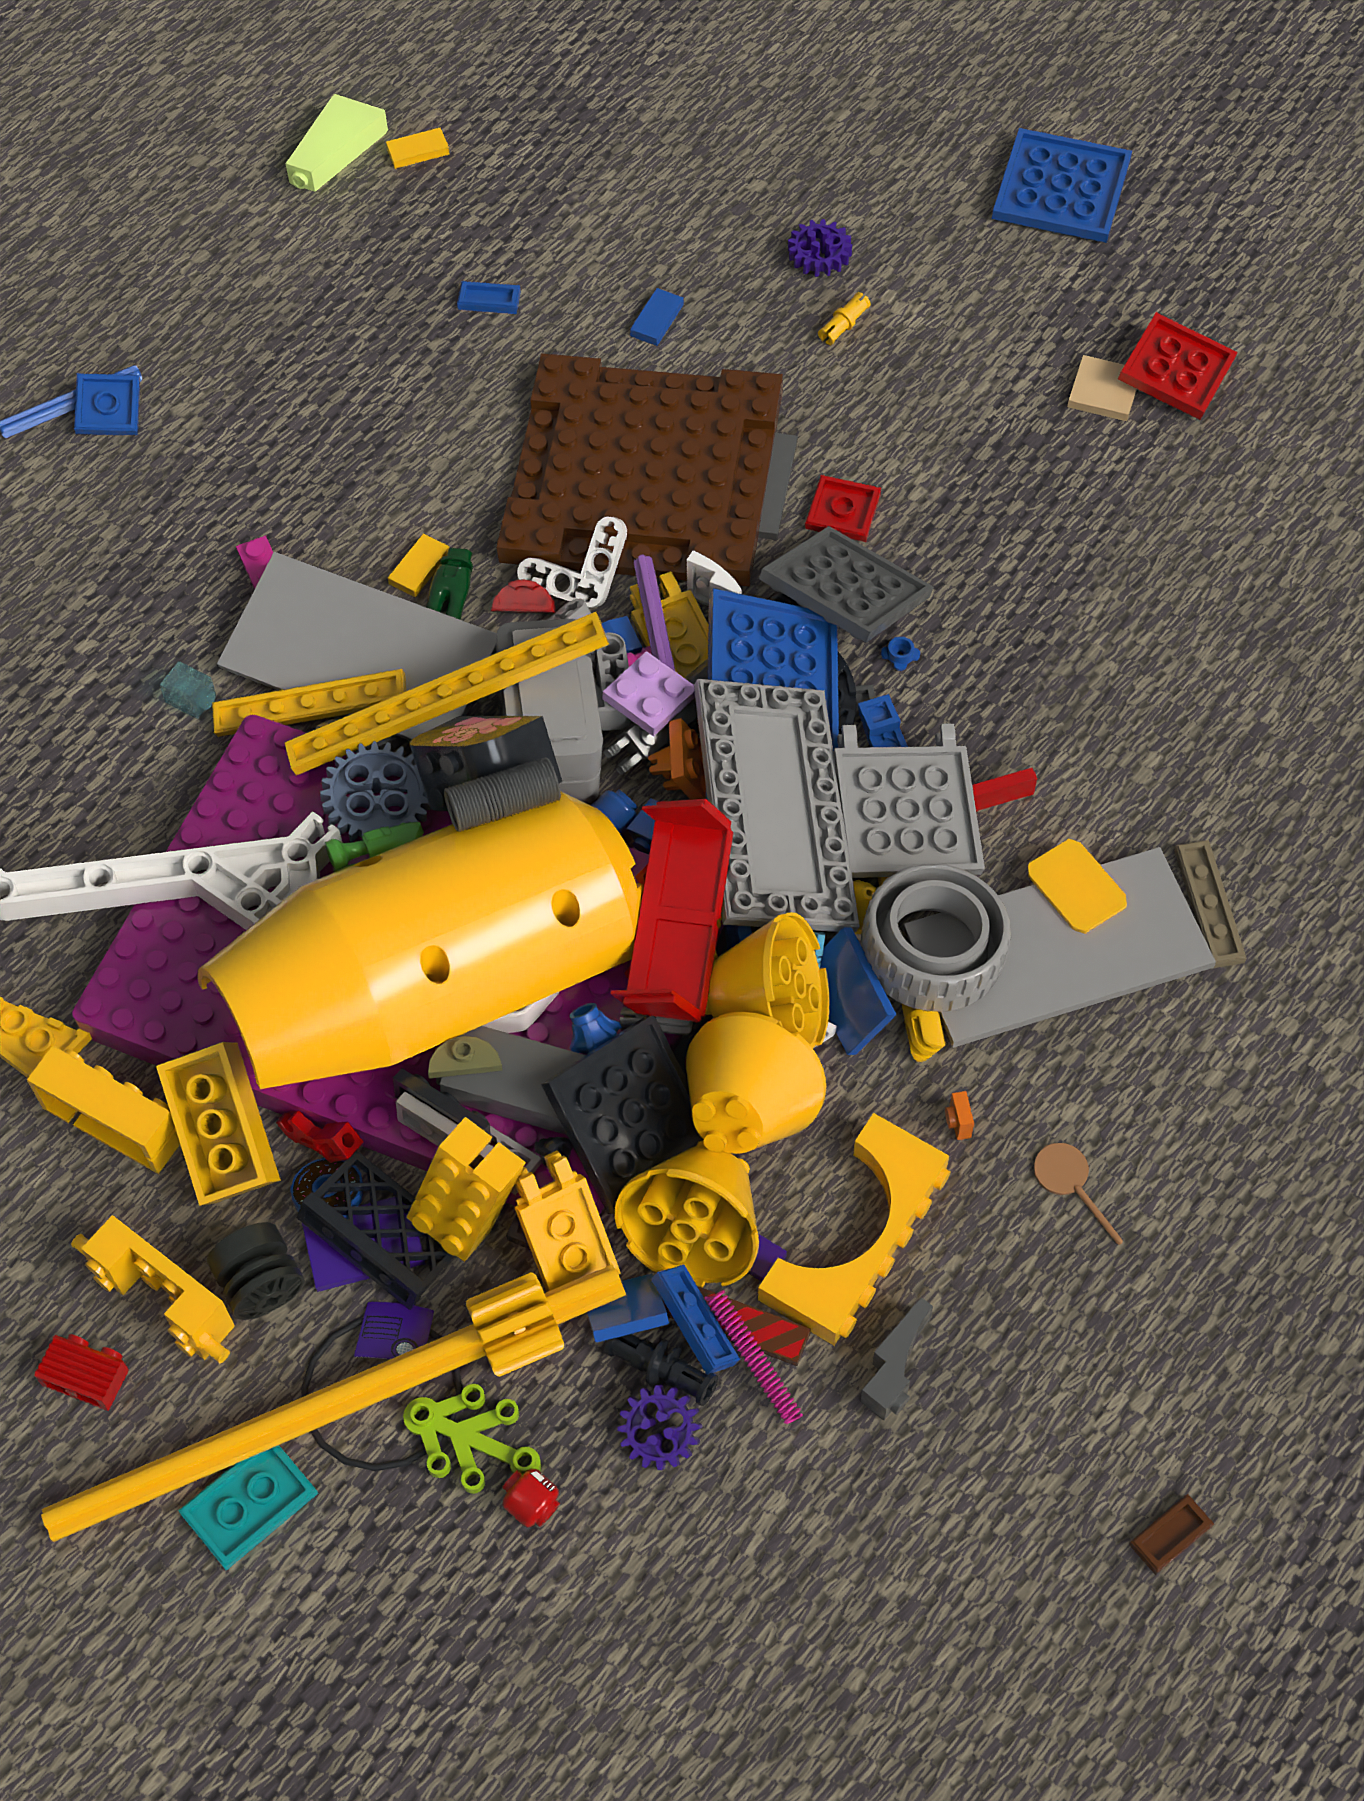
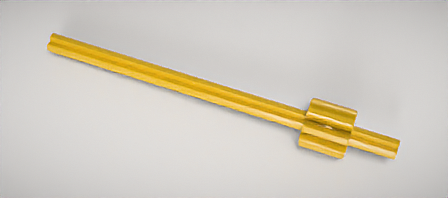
M612 1264L544 1293L537 1276L530 1272L469 1298L466 1301V1306L473 1321L472 1325L42 1509L43 1514H41L44 1526L48 1530L50 1539L53 1542L58 1541L484 1356H487L494 1374L497 1377H501L561 1351L564 1348V1341L558 1324L626 1296L618 1272Z

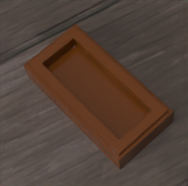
M1187 1494L1130 1541L1129 1545L1152 1572L1157 1575L1210 1530L1214 1523Z

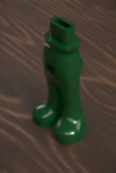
M449 548L447 555L441 558L440 565L436 569L430 585L426 608L441 613L443 604L449 601L446 615L461 620L473 570L471 562L472 552L470 550Z

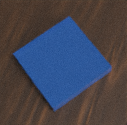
M77 373L75 434L138 435L139 375Z
M653 1273L621 1281L626 1296L586 1312L595 1342L598 1343L669 1324L662 1298L651 1280Z

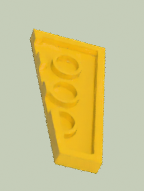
M0 997V1057L27 1078L52 1046L64 1052L70 1049L78 1054L92 1040L90 1033L79 1028L75 1030L65 1026L59 1020L52 1017L48 1019L34 1013L32 1009L22 1005L18 1007L4 1001Z

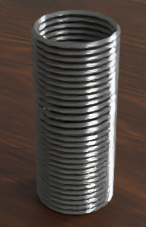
M546 757L503 770V772L484 776V778L469 780V782L455 785V787L452 786L448 789L445 788L444 790L448 812L458 832L468 830V828L471 829V827H478V825L481 826L485 823L488 824L490 821H498L499 818H506L509 815L519 814V812L529 811V809H536V807L539 808V806L560 801L561 798L556 773L550 760Z

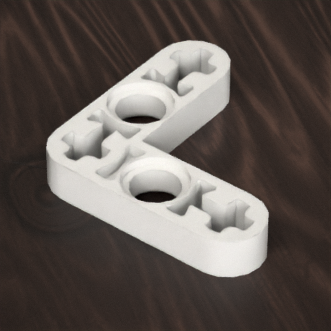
M604 517L598 521L581 573L542 559L527 558L518 567L517 574L519 580L531 581V575L527 573L528 567H534L536 564L538 572L549 575L547 580L533 577L532 581L545 588L550 595L567 601L581 598L591 608L601 606L608 596L626 540L627 528L625 523L616 517ZM615 523L614 529L618 531V535L616 537L611 536L608 542V546H614L613 551L607 548H599V543L606 544L608 540V533L604 532L605 527H611ZM599 553H604L609 559V566L602 572L596 570L593 563L595 556ZM562 573L566 574L570 580V586L564 592H560L555 587V579ZM595 585L594 591L598 593V597L591 598L588 601V594L576 592L578 586L592 588Z

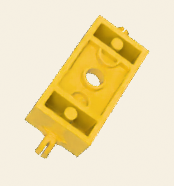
M112 1215L89 1240L83 1234H78L73 1239L71 1246L86 1257L87 1262L85 1266L95 1275L93 1279L106 1291L110 1292L114 1288L124 1295L141 1277L155 1291L162 1287L170 1295L168 1300L172 1305L164 1313L170 1325L167 1331L176 1339L174 1342L176 1346L186 1355L192 1357L196 1353L204 1360L210 1355L219 1364L228 1358L230 1350L220 1343L235 1325L223 1301Z

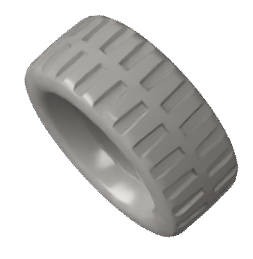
M924 864L912 866L887 878L874 892L863 922L861 946L868 963L871 964L872 970L878 977L887 995L904 1005L920 1010L934 1012L952 1011L975 1003V1001L984 997L997 982L1010 946V918L1007 915L1004 903L997 893L977 876L948 865ZM917 911L945 913L958 919L970 929L975 939V945L965 953L953 957L930 956L918 951L904 939L899 930L898 922L905 915Z

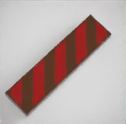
M697 1286L704 1299L705 1296L711 1297L716 1294ZM727 1298L719 1304L721 1305L731 1300V1304L723 1310L732 1305L735 1306L726 1315L735 1310L738 1311L731 1319L738 1315L741 1316V1319L733 1325L743 1320L744 1324L736 1330L745 1325L748 1326L741 1334L749 1330L751 1334L743 1340L754 1336V1339L748 1344L758 1341L751 1349L761 1346L758 1352L764 1351V1354L798 1366L811 1334L810 1328L731 1298ZM664 1303L668 1318L674 1319Z

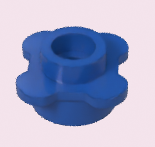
M895 637L889 642L888 647L882 648L881 656L883 659H888L892 662L894 669L903 671L911 661H917L920 658V651L914 648V644L909 638Z

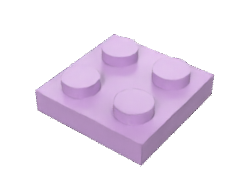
M646 651L603 691L602 699L654 737L695 698V691L692 683Z

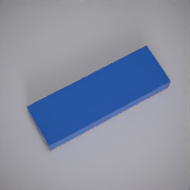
M684 1264L657 1272L651 1278L707 1375L732 1367L740 1360Z

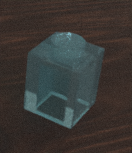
M180 661L176 663L160 683V688L167 704L197 719L215 701L216 692L211 677Z

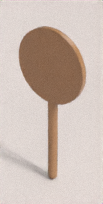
M1054 1143L1044 1147L1038 1153L1034 1162V1173L1039 1184L1047 1191L1058 1195H1068L1076 1192L1115 1243L1118 1245L1122 1244V1238L1081 1188L1085 1184L1089 1173L1087 1160L1081 1151L1066 1143Z

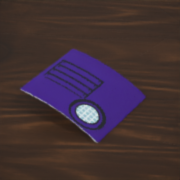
M368 1302L354 1357L392 1359L427 1344L434 1310L414 1306L409 1310L400 1303Z

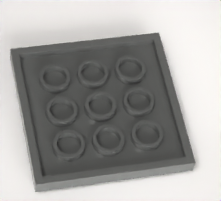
M830 526L762 568L759 577L761 581L770 585L773 590L787 595L800 606L814 611L822 616L825 621L839 626L849 632L852 637L866 643L930 598L934 588L932 585Z

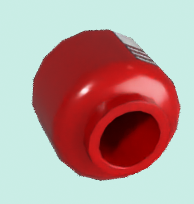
M536 1468L529 1469L524 1474L518 1470L515 1471L502 1487L507 1492L502 1502L504 1509L524 1527H532L535 1524L541 1527L561 1504L557 1501L559 1495L557 1486Z

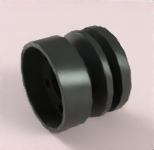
M255 1223L231 1233L215 1245L206 1259L216 1282L220 1287H224L223 1295L227 1303L230 1304L229 1306L236 1319L250 1320L264 1316L288 1303L304 1286L305 1279L300 1269L297 1268L293 1256L286 1254L288 1251L287 1245L278 1228L273 1223Z

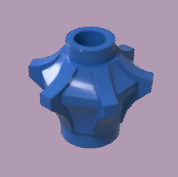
M595 1003L580 1006L570 1014V1019L573 1023V1037L569 1049L572 1052L588 1054L616 1036L622 1026L619 1021L606 1017L601 1010H598Z

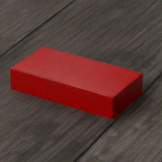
M1033 767L973 784L976 811L1033 795L1037 783V776Z

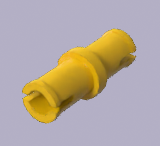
M857 292L843 308L839 307L833 313V318L818 331L819 338L824 341L829 337L825 343L831 346L846 329L851 330L855 325V320L871 306L868 297L865 296L860 301L859 299L863 296V293Z

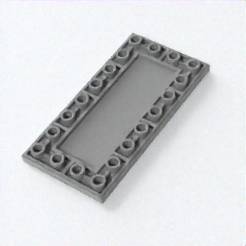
M274 552L217 665L223 670L278 691L403 669L408 691L496 654L497 633ZM473 702L399 732L395 736L411 741L416 736L458 716H466Z
M697 679L694 684L707 798L710 803L731 821V830L734 832L721 910L723 925L762 927L782 913L794 912L801 915L808 922L812 930L839 932L842 928L852 927L855 933L859 928V920L824 690Z
M1158 847L1101 864V867L1126 894L1127 907L1086 934L1073 930L1035 885L998 895L1007 909V915L1010 918L1011 941L1006 961L997 982L984 997L969 1006L957 1010L938 1012L952 1047L961 1046L1214 968L1216 961L1161 848ZM945 913L934 914L904 923L903 931L908 943L918 951L930 956L953 957L965 953L975 945V939L970 929L958 919Z

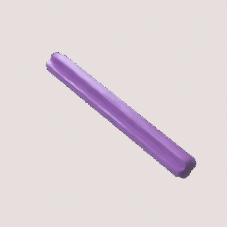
M639 555L638 559L634 560V568L651 653L675 671L653 560L650 556Z

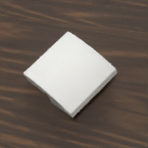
M695 551L691 552L687 558V590L691 589L696 601L709 606V595L713 588L738 594L742 593L738 583L721 566Z

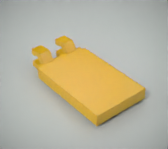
M668 572L659 576L661 581L659 588L664 597L661 603L675 672L685 678L708 659L709 624L691 589L681 592L672 572ZM638 584L630 586L632 593L630 599L635 610L631 611V618L645 646L648 647L650 643Z
M557 1150L544 1156L549 1173L554 1181L541 1188L538 1187L534 1174L532 1172L528 1173L527 1168L523 1167L515 1183L521 1198L516 1200L517 1205L514 1208L546 1291L549 1292L612 1264L616 1268L618 1275L621 1274L586 1178L581 1174L577 1175L576 1171L572 1172L567 1157L561 1156Z

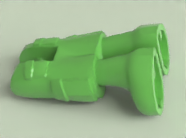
M404 822L390 828L386 826L364 832L363 836H361L362 840L357 842L341 843L337 839H331L325 842V848L335 873L354 865H348V862L354 858L366 854L369 855V858L421 837L424 831L420 822Z

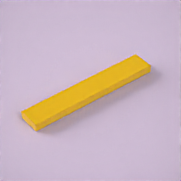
M403 669L212 702L214 734L218 737L235 734L244 718L249 715H258L283 725L356 713L406 692L405 672Z

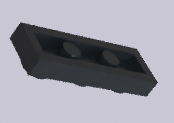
M401 1068L393 1077L395 1098L399 1099L404 1092H407L454 1123L459 1124L466 1117L491 1136L490 1123L485 1116L478 1111L471 1112L466 1109L451 1094L439 1092L430 1086L429 1082L421 1075H413Z

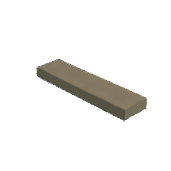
M1209 840L1176 845L1174 851L1196 922L1216 961L1214 968L1245 963L1247 958Z

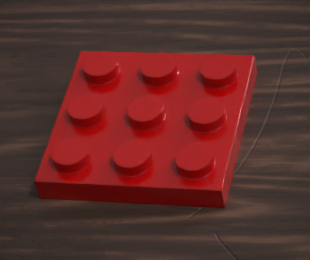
M1156 312L1121 370L1118 380L1201 420L1238 352Z

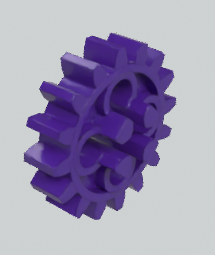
M822 219L820 224L810 220L807 227L799 224V231L793 230L791 232V239H788L789 260L794 261L795 268L803 267V274L809 273L810 270L814 271L815 277H818L820 272H825L827 276H830L832 269L840 272L841 265H848L849 257L852 256L851 235H846L845 227L836 229L837 222L826 225L825 219ZM820 252L824 254V258L820 257Z
M655 1385L654 1395H651L647 1388H643L640 1390L641 1400L635 1397L628 1399L632 1407L631 1411L622 1410L620 1412V1415L627 1419V1423L618 1426L617 1429L620 1432H627L628 1437L620 1444L622 1447L631 1445L633 1451L629 1458L633 1460L641 1455L643 1457L642 1467L644 1468L649 1467L653 1461H656L657 1470H663L666 1466V1460H669L670 1464L676 1467L680 1465L678 1455L680 1454L687 1459L690 1458L692 1453L688 1445H698L700 1443V1440L693 1436V1431L701 1429L702 1424L693 1422L692 1419L699 1412V1409L693 1408L689 1410L686 1405L691 1398L689 1395L680 1399L676 1398L678 1392L676 1387H672L667 1394H664L663 1386ZM650 1402L655 1403L658 1407L656 1418L659 1422L671 1419L675 1412L683 1416V1423L680 1427L674 1425L663 1431L665 1438L671 1439L674 1444L671 1452L663 1450L662 1442L664 1437L661 1433L649 1436L646 1442H641L637 1438V1431L640 1428L648 1429L657 1424L656 1418L648 1415L646 1407Z

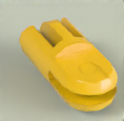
M902 1004L911 1054L914 1060L924 1062L946 1046L939 1013L920 1010Z

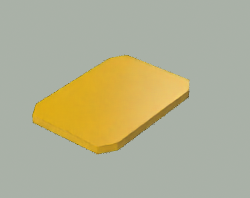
M1067 839L1028 863V877L1075 931L1086 934L1127 907L1126 894L1081 842Z

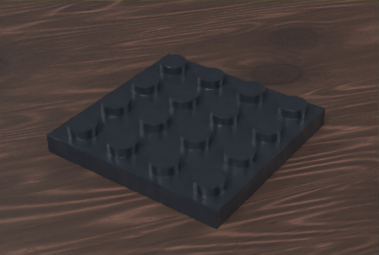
M647 1015L541 1084L607 1214H615L618 1196L632 1178L696 1146L698 1142L704 1140L697 1132L693 1123L688 1080L655 1016Z

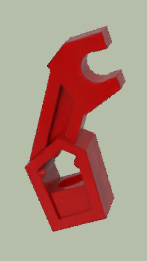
M296 1111L292 1116L289 1112L284 1113L276 1122L288 1138L295 1143L317 1151L330 1163L349 1159L364 1142L349 1122L327 1123L321 1129L315 1126L300 1111Z

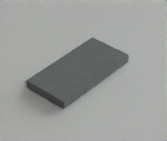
M775 433L758 538L778 540L798 443V436Z

